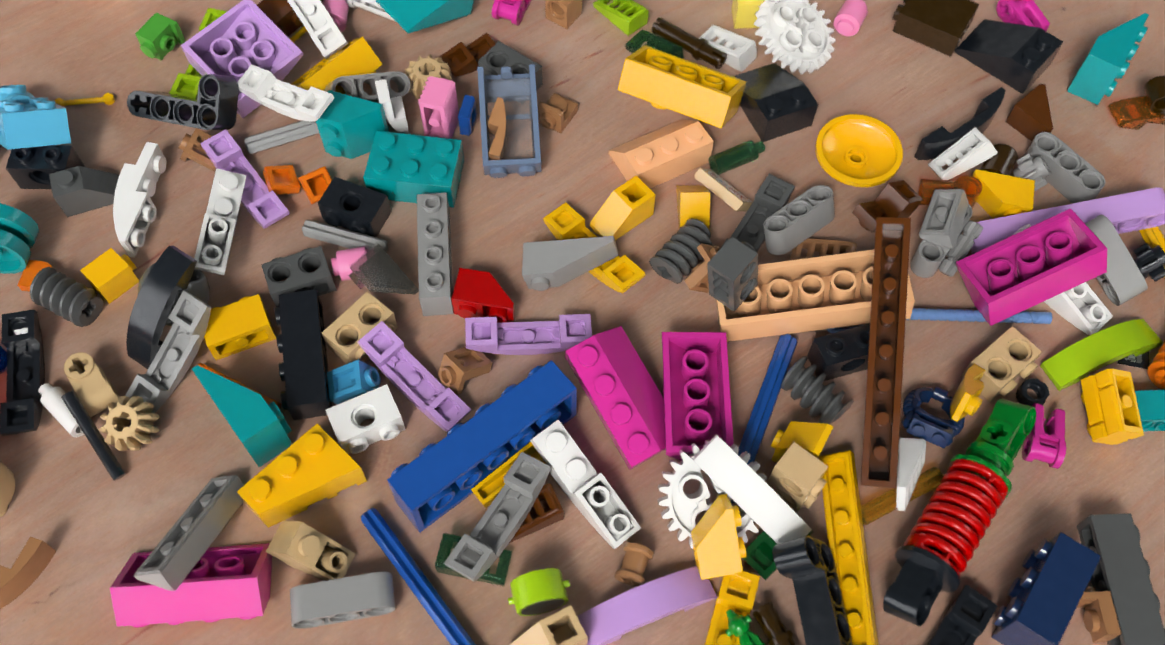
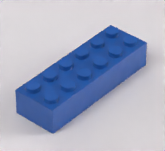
M552 360L544 366L539 365L530 371L525 380L518 385L512 384L507 387L499 399L492 404L487 403L481 406L475 412L474 417L466 423H459L452 427L444 439L437 444L431 443L420 452L419 457L411 463H404L398 466L392 472L391 477L387 479L397 505L418 532L421 533L473 493L471 490L473 487L530 443L533 437L558 419L564 425L575 417L577 412V388Z

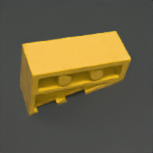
M315 424L241 487L237 493L269 528L282 522V520L307 510L308 506L325 498L329 500L337 496V492L355 484L357 486L367 482L361 467L318 424Z

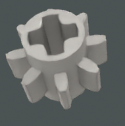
M1028 153L1016 160L1018 168L1013 170L1015 177L1035 180V191L1048 184L1046 176L1050 175L1051 171L1041 155L1034 158Z

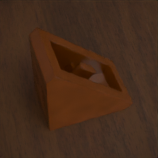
M1039 84L1016 103L1006 121L1007 124L1031 142L1037 134L1041 132L1051 133L1053 130L1045 84Z

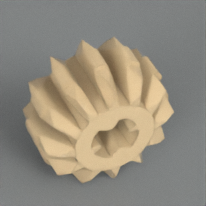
M431 54L424 59L418 56L417 62L410 61L409 68L405 69V74L410 80L409 93H413L416 99L420 98L428 77L446 78L452 81L448 63H444L441 57L433 59Z
M134 395L131 398L128 396L118 397L117 403H107L110 411L109 414L99 415L101 419L106 420V424L98 429L101 433L107 434L104 442L115 445V448L120 451L128 449L138 451L141 450L142 443H153L149 434L160 431L156 426H153V422L157 421L160 416L152 413L155 406L151 402H144L142 397ZM129 420H132L130 427H128Z

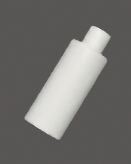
M49 383L41 385L38 392L42 395L40 399L42 405L72 437L84 435L61 398L66 392L61 387H52Z

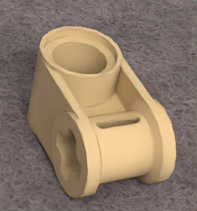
M78 352L67 358L64 363V372L90 417L107 409V403L118 402L119 395L116 389L106 377L101 367L95 363L89 354Z

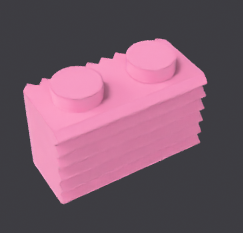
M430 76L427 78L428 81L425 82L426 86H423L424 90H422L420 99H418L424 136L452 139L459 115L457 91L455 90L456 83L446 78Z

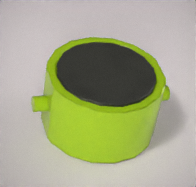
M546 568L528 572L511 581L510 586L513 597L508 598L509 605L515 604L516 612L520 616H532L550 612L560 608L569 601L566 587L571 586L569 579L563 580L562 573L558 568Z

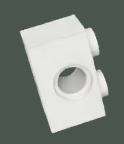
M387 384L325 410L338 443L347 454L360 453L366 450L370 444L380 440L393 439L401 431L406 430ZM374 419L372 424L360 426L364 420Z

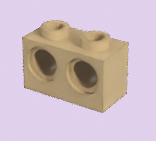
M367 291L322 332V336L327 347L346 364L358 359L366 362L369 356L358 344V341L381 321L394 333L398 326L394 312ZM379 319V321L374 324H368L371 320ZM350 340H357L352 345H345Z
M1012 326L971 361L961 376L964 378L967 370L974 363L985 369L986 371L980 380L985 386L981 394L991 402L999 394L1002 397L1007 396L1018 385L1014 380L1019 376L1023 379L1027 378L1038 367L1034 361L1042 351Z
M793 442L774 466L767 484L797 514L803 505L809 509L818 498L820 491L827 483V480L822 477L829 466Z

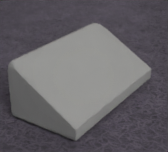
M964 189L934 190L919 232L920 238L947 248H955L969 206Z

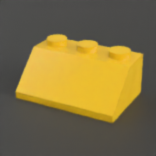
M362 36L348 41L346 46L327 59L323 58L291 84L305 90H309L312 86L324 91L326 85L338 77L377 73L375 70L382 63ZM336 85L335 91L345 94L344 89Z

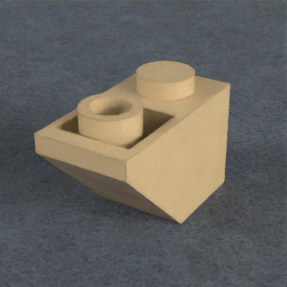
M282 520L266 550L267 553L289 566L325 581L344 578L355 556V553L302 521Z
M570 605L540 620L510 645H587L588 637L574 609Z

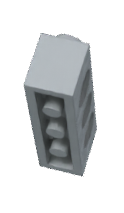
M447 192L417 194L418 282L423 316L454 314L451 300L453 280L450 210Z

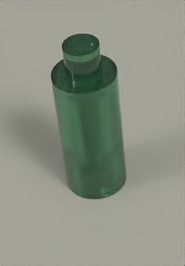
M751 140L710 156L709 166L717 175L723 174L757 160L759 153L765 151V145L762 141L756 143Z

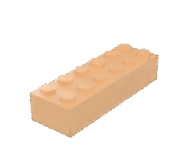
M874 249L759 264L758 286L735 311H732L716 300L720 332H726L727 342L870 324ZM909 274L906 319H910L915 303Z

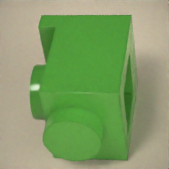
M155 13L135 33L141 45V51L150 58L155 57L159 60H162L172 51L177 43L183 44L186 41L178 22L159 13Z

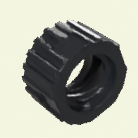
M1034 378L1025 380L1016 392L1017 402L1032 406L1034 403L1043 405L1050 395L1046 384ZM1027 389L1034 390L1038 399L1031 398L1027 394Z

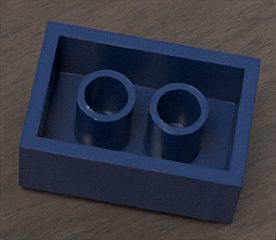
M1062 532L1050 541L1044 539L1036 551L1032 549L1025 557L1022 567L1026 570L1022 578L1017 577L1008 590L1007 595L1012 597L1008 606L1005 607L1003 605L993 619L992 623L997 627L992 638L1003 645H1059L1101 556Z

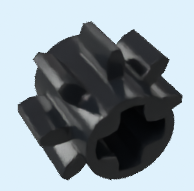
M1146 243L1133 250L1137 255L1133 260L1144 279L1151 276L1156 282L1165 277V253L1159 245L1151 249Z

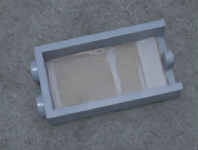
M529 64V73L512 74L511 67H502L501 75L484 76L483 67H477L484 175H490L492 178H503L507 174L519 173L520 176L527 177L535 175L536 172H541L535 64ZM497 97L503 99L506 111V146L502 160H489L488 153L495 135L488 133V120Z

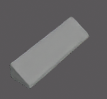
M238 475L212 478L135 572L134 576L137 580L166 590L175 591L178 589L243 503L237 491L244 484Z

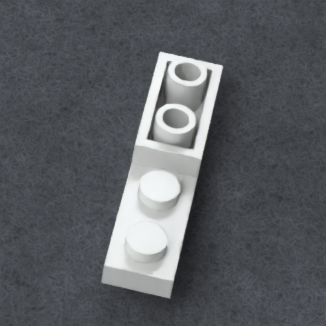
M146 142L136 165L124 163L115 189L113 202L115 231L120 244L128 256L135 258L139 248L145 242V234L150 223L156 218L157 209L150 197L154 195L157 181L167 165L166 158L157 143Z
M216 168L194 257L197 260L196 270L221 275L225 274L246 175Z
M1027 224V225H1025V226H1022V227H1021L1016 233H1014V234H1017V233H1019V232H1021V231H1023V230H1025V229L1031 227V225H1030V224ZM1086 282L1044 301L1061 317L1089 336L1097 333L1113 317Z
M559 419L530 440L546 464L550 466L551 470L549 473L561 489L613 549H616L641 529L602 473L598 474Z

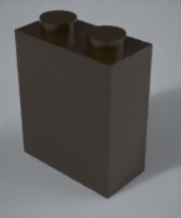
M904 0L903 3L905 5L899 4L894 13L893 19L896 20L893 32L951 57L972 23L980 4L971 0Z

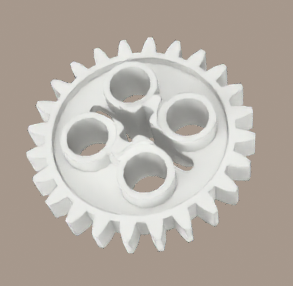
M765 0L755 13L758 19L754 22V25L759 27L755 35L763 38L759 45L767 46L764 53H772L774 55L772 62H776L779 59L782 69L789 65L791 73H794L797 69L800 74H804L806 71L812 73L814 70L820 69L832 57L830 54L835 50L832 44L836 39L830 36L834 29L827 27V24L831 21L830 19H823L822 16L825 11H817L816 2L811 5L809 0Z
M695 443L692 444L693 454L688 455L683 450L679 451L682 458L680 463L670 459L669 462L674 471L672 473L668 471L662 472L663 477L669 482L668 484L658 485L659 491L667 494V496L658 499L659 505L668 506L667 509L661 512L662 518H673L667 525L668 529L674 531L680 528L677 534L678 540L681 542L689 536V546L692 549L691 531L697 525L695 518L698 513L707 511L713 504L709 499L710 492L701 474V468L692 460L700 451ZM733 444L730 448L738 455L739 447ZM745 451L739 457L748 463L751 455ZM757 461L748 464L755 472L760 467ZM758 473L764 481L767 479L763 473ZM694 478L700 481L699 489L695 493L687 494L683 492V485L687 480ZM710 478L712 486L719 493L717 497L721 494H727ZM741 509L739 512L742 526L736 527L737 537L742 536L744 542L747 543L748 539L745 532L750 530L757 533L758 529L753 524L754 520Z

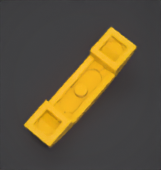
M566 202L543 218L544 223L557 240L597 237L585 226V219ZM623 255L621 258L617 256L588 271L603 284L622 294L645 277V272L626 255Z
M745 571L723 576L704 645H740L739 637L734 635L729 637L725 632L728 629L729 622L726 611L731 609L738 615H750L760 576Z

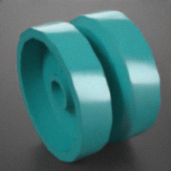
M1 203L0 273L15 274L22 272L26 268L31 255L30 248L35 244L39 227L32 217L26 213Z

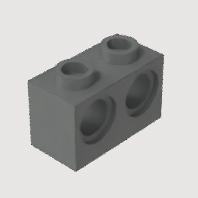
M500 41L478 61L479 67H483L484 76L501 75L502 67H511L512 74L529 73V64H535L536 91L543 85L542 66ZM518 101V103H520V104H522V105L526 102V101Z
M732 236L707 263L709 295L732 311H735L758 286V253L749 243L740 242Z
M322 246L307 248L299 253L287 257H278L270 262L261 264L276 308L279 307V295L316 289L318 295L321 296L337 291Z

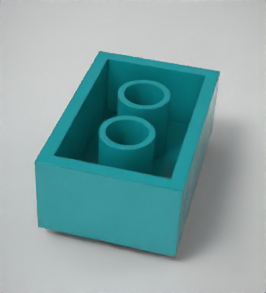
M376 131L363 177L365 186L368 189L387 195L388 200L417 203V194L447 192L449 207L454 208L464 165L462 140Z

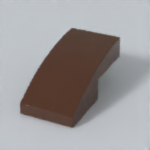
M486 32L467 46L461 41L439 57L442 58L444 63H448L450 72L454 77L462 76L476 71L477 67H479L478 61L496 43Z

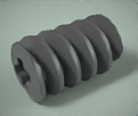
M691 218L687 220L685 225L680 227L678 232L671 237L670 241L666 242L663 248L658 250L656 255L650 259L649 263L653 270L667 280L677 284L681 283L683 275H689L690 267L694 268L698 264V260L703 259L697 247L701 243L712 245L709 229L703 222Z
M46 267L39 271L30 286V297L35 304L43 306L46 310L62 316L65 320L71 321L79 327H85L93 323L103 308L104 302L102 298L97 297L94 289L86 288L85 284L76 282L75 279L67 277L64 273L57 272L52 267Z
M803 356L789 369L781 384V388L784 391L792 389L790 397L794 400L802 398L800 406L803 409L811 407L809 411L811 417L815 418L821 415L819 423L831 424L851 407L854 400L842 403L845 392L841 391L834 395L832 391L836 383L831 382L824 386L823 382L826 374L822 373L815 377L813 374L817 366L813 364L805 368L804 365L808 357Z

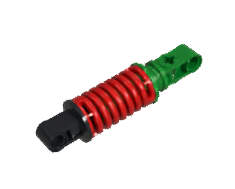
M1000 398L996 402L992 414L983 426L978 438L968 446L966 455L957 454L952 457L947 473L944 474L940 484L929 499L928 505L922 511V515H920L916 525L911 530L910 536L907 537L904 544L895 553V558L902 569L885 594L883 609L886 613L921 626L927 620L931 607L940 591L954 592L958 589L960 573L966 570L967 562L973 558L974 550L980 545L979 540L985 536V530L990 527L991 519L996 516L997 509L1001 507L1004 499L1007 498L1012 489V484L1007 476L1011 474L1014 468L1013 460L1017 456L1020 447L1034 427L1036 421L1035 407Z

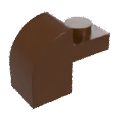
M904 180L888 183L874 201L858 204L852 213L859 219V223L864 229L874 233L876 217L909 218L922 203L923 199Z

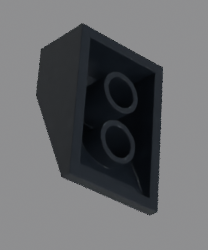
M985 19L955 49V53L1021 94H1024L1051 65L1063 41L1039 27Z
M776 63L733 76L747 81L740 106L762 142L812 126L818 107L817 101L805 83L782 69Z

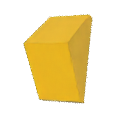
M677 185L679 228L692 218L703 222L709 229L710 191L704 185Z

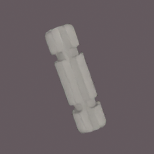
M971 220L968 221L963 229V235L960 234L957 239L955 248L950 249L947 254L948 258L944 259L940 265V272L949 277L954 276L958 270L956 262L967 256L975 243L973 240L977 239L982 232L983 227L980 224Z

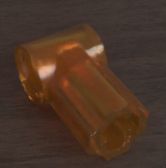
M969 175L961 176L956 181L921 179L918 195L923 201L920 205L930 204L935 189H964L968 202L973 209L982 191V184L977 178Z

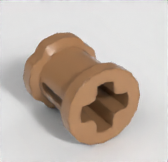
M627 542L623 548L626 552L621 569L616 571L615 578L626 585L638 587L645 584L646 580L643 576L648 560L653 558L654 552L644 545Z

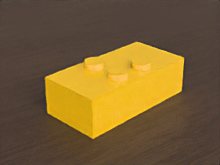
M644 45L625 58L618 90L651 102V105L655 108L670 109L722 129L737 113L747 81Z

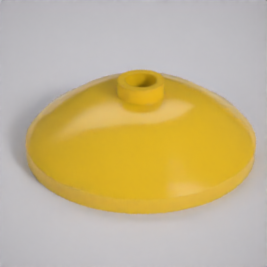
M849 114L832 119L820 130L815 144L816 157L824 171L835 180L854 187H873L887 182L897 173L903 159L902 144L896 133L882 121L866 115Z

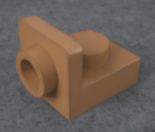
M556 93L551 96L547 103L540 101L537 105L539 123L543 127L559 133L563 132L578 112L577 103Z
M198 128L195 129L192 136L186 133L179 146V149L183 150L180 159L186 162L187 158L215 171L216 167L200 144L212 137V135Z
M701 243L697 249L705 261L696 265L692 270V274L684 281L690 290L708 293L707 263L721 248L716 245L712 246Z
M465 346L444 353L438 372V379L456 395L462 393L466 380L489 373L493 363L482 352L466 349Z
M1086 587L1077 608L1085 609L1083 616L1084 625L1087 631L1091 633L1093 643L1108 642L1121 635L1110 591L1096 592L1095 587Z

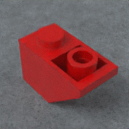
M459 268L451 298L454 314L462 318L497 317V323L515 322L514 303L490 272Z

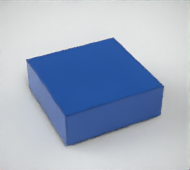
M464 95L458 115L461 135L470 136L477 117L476 99L474 96Z

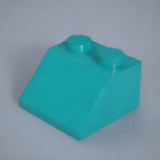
M328 90V93H331L335 98L316 121L325 152L335 157L342 156L349 159L369 153L375 132H389L383 104Z

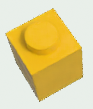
M112 248L80 270L91 286L109 304L139 282L133 272L137 268L126 254L120 257Z

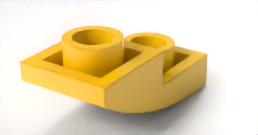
M975 363L967 370L950 404L951 419L956 422L967 414L973 416L983 401L979 396L985 386L980 380L986 370Z

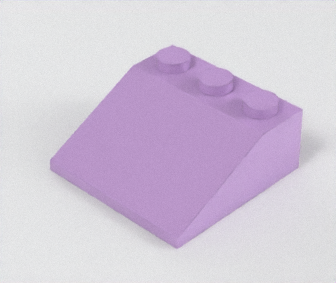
M242 0L181 45L188 62L201 76L205 74L229 75L237 82L251 64L271 71L276 79L282 81L303 56V52L252 0ZM238 91L237 113L244 118L261 104Z

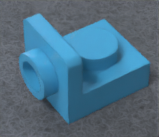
M359 359L327 372L329 400L337 405L379 388L380 376L377 369Z

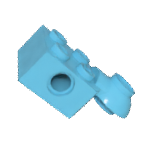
M26 85L0 86L1 146L10 150L71 143L65 107L56 104L55 101L48 100L47 97L36 98L27 91Z

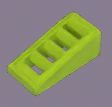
M597 0L593 3L595 9L627 36H630L648 23L649 11L632 0Z

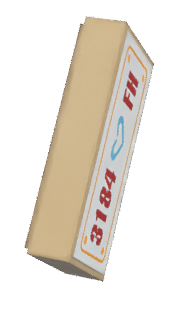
M699 168L694 175L696 180L735 211H748L753 203L711 169Z

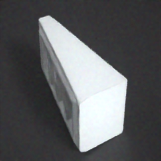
M712 25L698 38L706 39L709 45L727 53L725 63L740 72H743L757 57L756 41L716 25Z
M975 127L928 165L943 182H946L987 161L998 152L992 143ZM947 164L949 167L944 170L942 166Z
M900 438L896 494V508L899 511L906 510L925 464L926 440Z

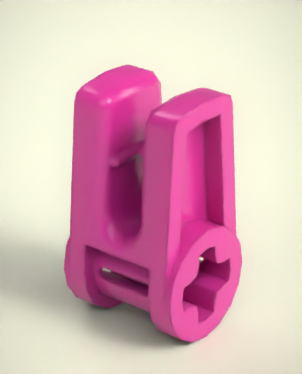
M494 0L492 17L497 20L504 18L510 20L514 25H519L531 0Z
M999 0L997 3V14L1003 22L1039 27L1047 31L1050 25L1034 0Z
M1034 403L1032 407L1036 408V421L1031 433L1025 438L1022 458L1029 462L1033 460L1046 462L1049 464V467L1058 469L1061 467L1066 454L1065 410L1055 409L1050 414L1045 425L1047 427L1046 433L1044 430V422L1046 420L1044 418V406Z

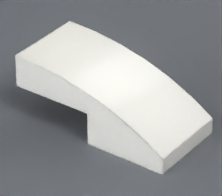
M386 79L375 81L378 100L380 104H383L386 120L397 132L409 134L402 97L390 98Z

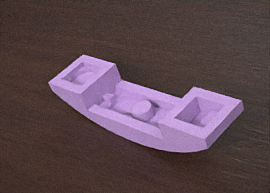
M226 129L200 143L217 169L246 175L241 203L263 229L290 214L273 190L269 192L267 185L245 158L241 148Z
M559 315V321L497 323V317L465 318L466 349L503 355H537L563 352L592 336L591 315Z
M383 321L358 341L364 352L400 392L447 433L471 412V409L449 387L446 389L404 347V342Z
M697 566L628 590L585 611L577 617L588 637L587 645H607L621 639L623 634L680 610H690L716 599L717 595L709 579L701 580Z

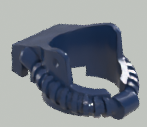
M937 386L934 389L932 387H922L912 390L905 397L903 402L904 417L901 424L907 433L945 448L952 444L953 437L958 435L963 429L965 417L958 422L951 419L950 404L953 397L948 396L949 391ZM931 398L942 402L941 408L947 413L950 420L941 419L927 413L920 407L921 403H929Z

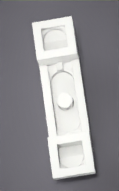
M287 0L325 59L348 44L321 0Z
M252 64L237 82L238 90L251 99L278 113L302 121H317L335 98L331 93L312 86L309 90H305L278 80L271 71Z
M715 435L692 459L777 544L804 537L812 530L718 435Z

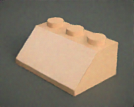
M681 119L609 150V155L627 181L637 175L651 189L709 163L714 141L699 121Z

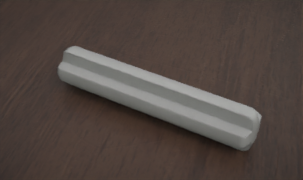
M298 121L246 137L244 143L247 151L253 154L318 134L319 130L316 121Z
M308 219L302 226L303 235L349 249L363 246L366 249L373 248L375 256L384 257L388 249L387 241L384 239Z

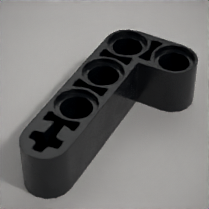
M205 74L199 80L197 99L156 91H133L127 98V107L129 112L137 117L204 130H229L235 125L237 117L238 84L229 75Z
M804 536L775 545L773 547V559L777 570L784 577L793 580L806 645H853L835 562L828 545L811 536Z

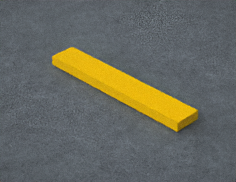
M848 450L819 456V460L829 466L822 477L827 480V483L822 488L828 547L835 562L853 645H878L854 453Z

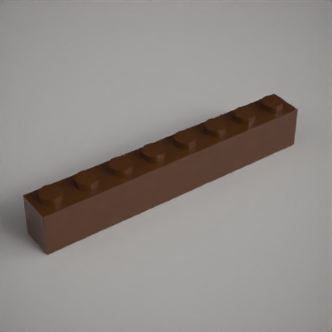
M876 217L861 486L896 489L911 218Z

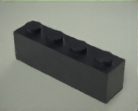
M316 289L279 295V307L275 308V319L277 325L281 326V334L277 335V346L279 353H283L284 361L279 363L280 378L282 382L285 381L286 391H281L282 407L284 410H289L294 421L327 415L325 410L332 407V402L329 400L327 348L322 336V332L325 330L322 302Z

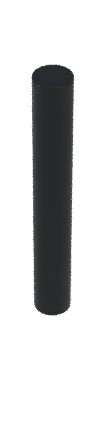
M74 391L65 393L61 397L113 481L126 475L110 447L104 442L105 439Z

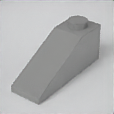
M614 236L523 243L522 276L528 288L544 291L551 287H559L617 257L618 248Z

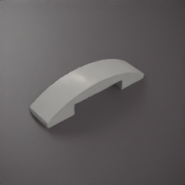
M183 290L168 317L174 323L146 374L136 375L125 396L131 398L135 395L142 397L144 402H151L155 406L152 413H155L165 403L185 376L201 346L208 326L211 306L190 292Z
M521 452L504 476L505 485L471 534L469 536L466 534L462 536L444 562L445 565L473 582L478 580L504 551L524 522L551 470L550 466Z

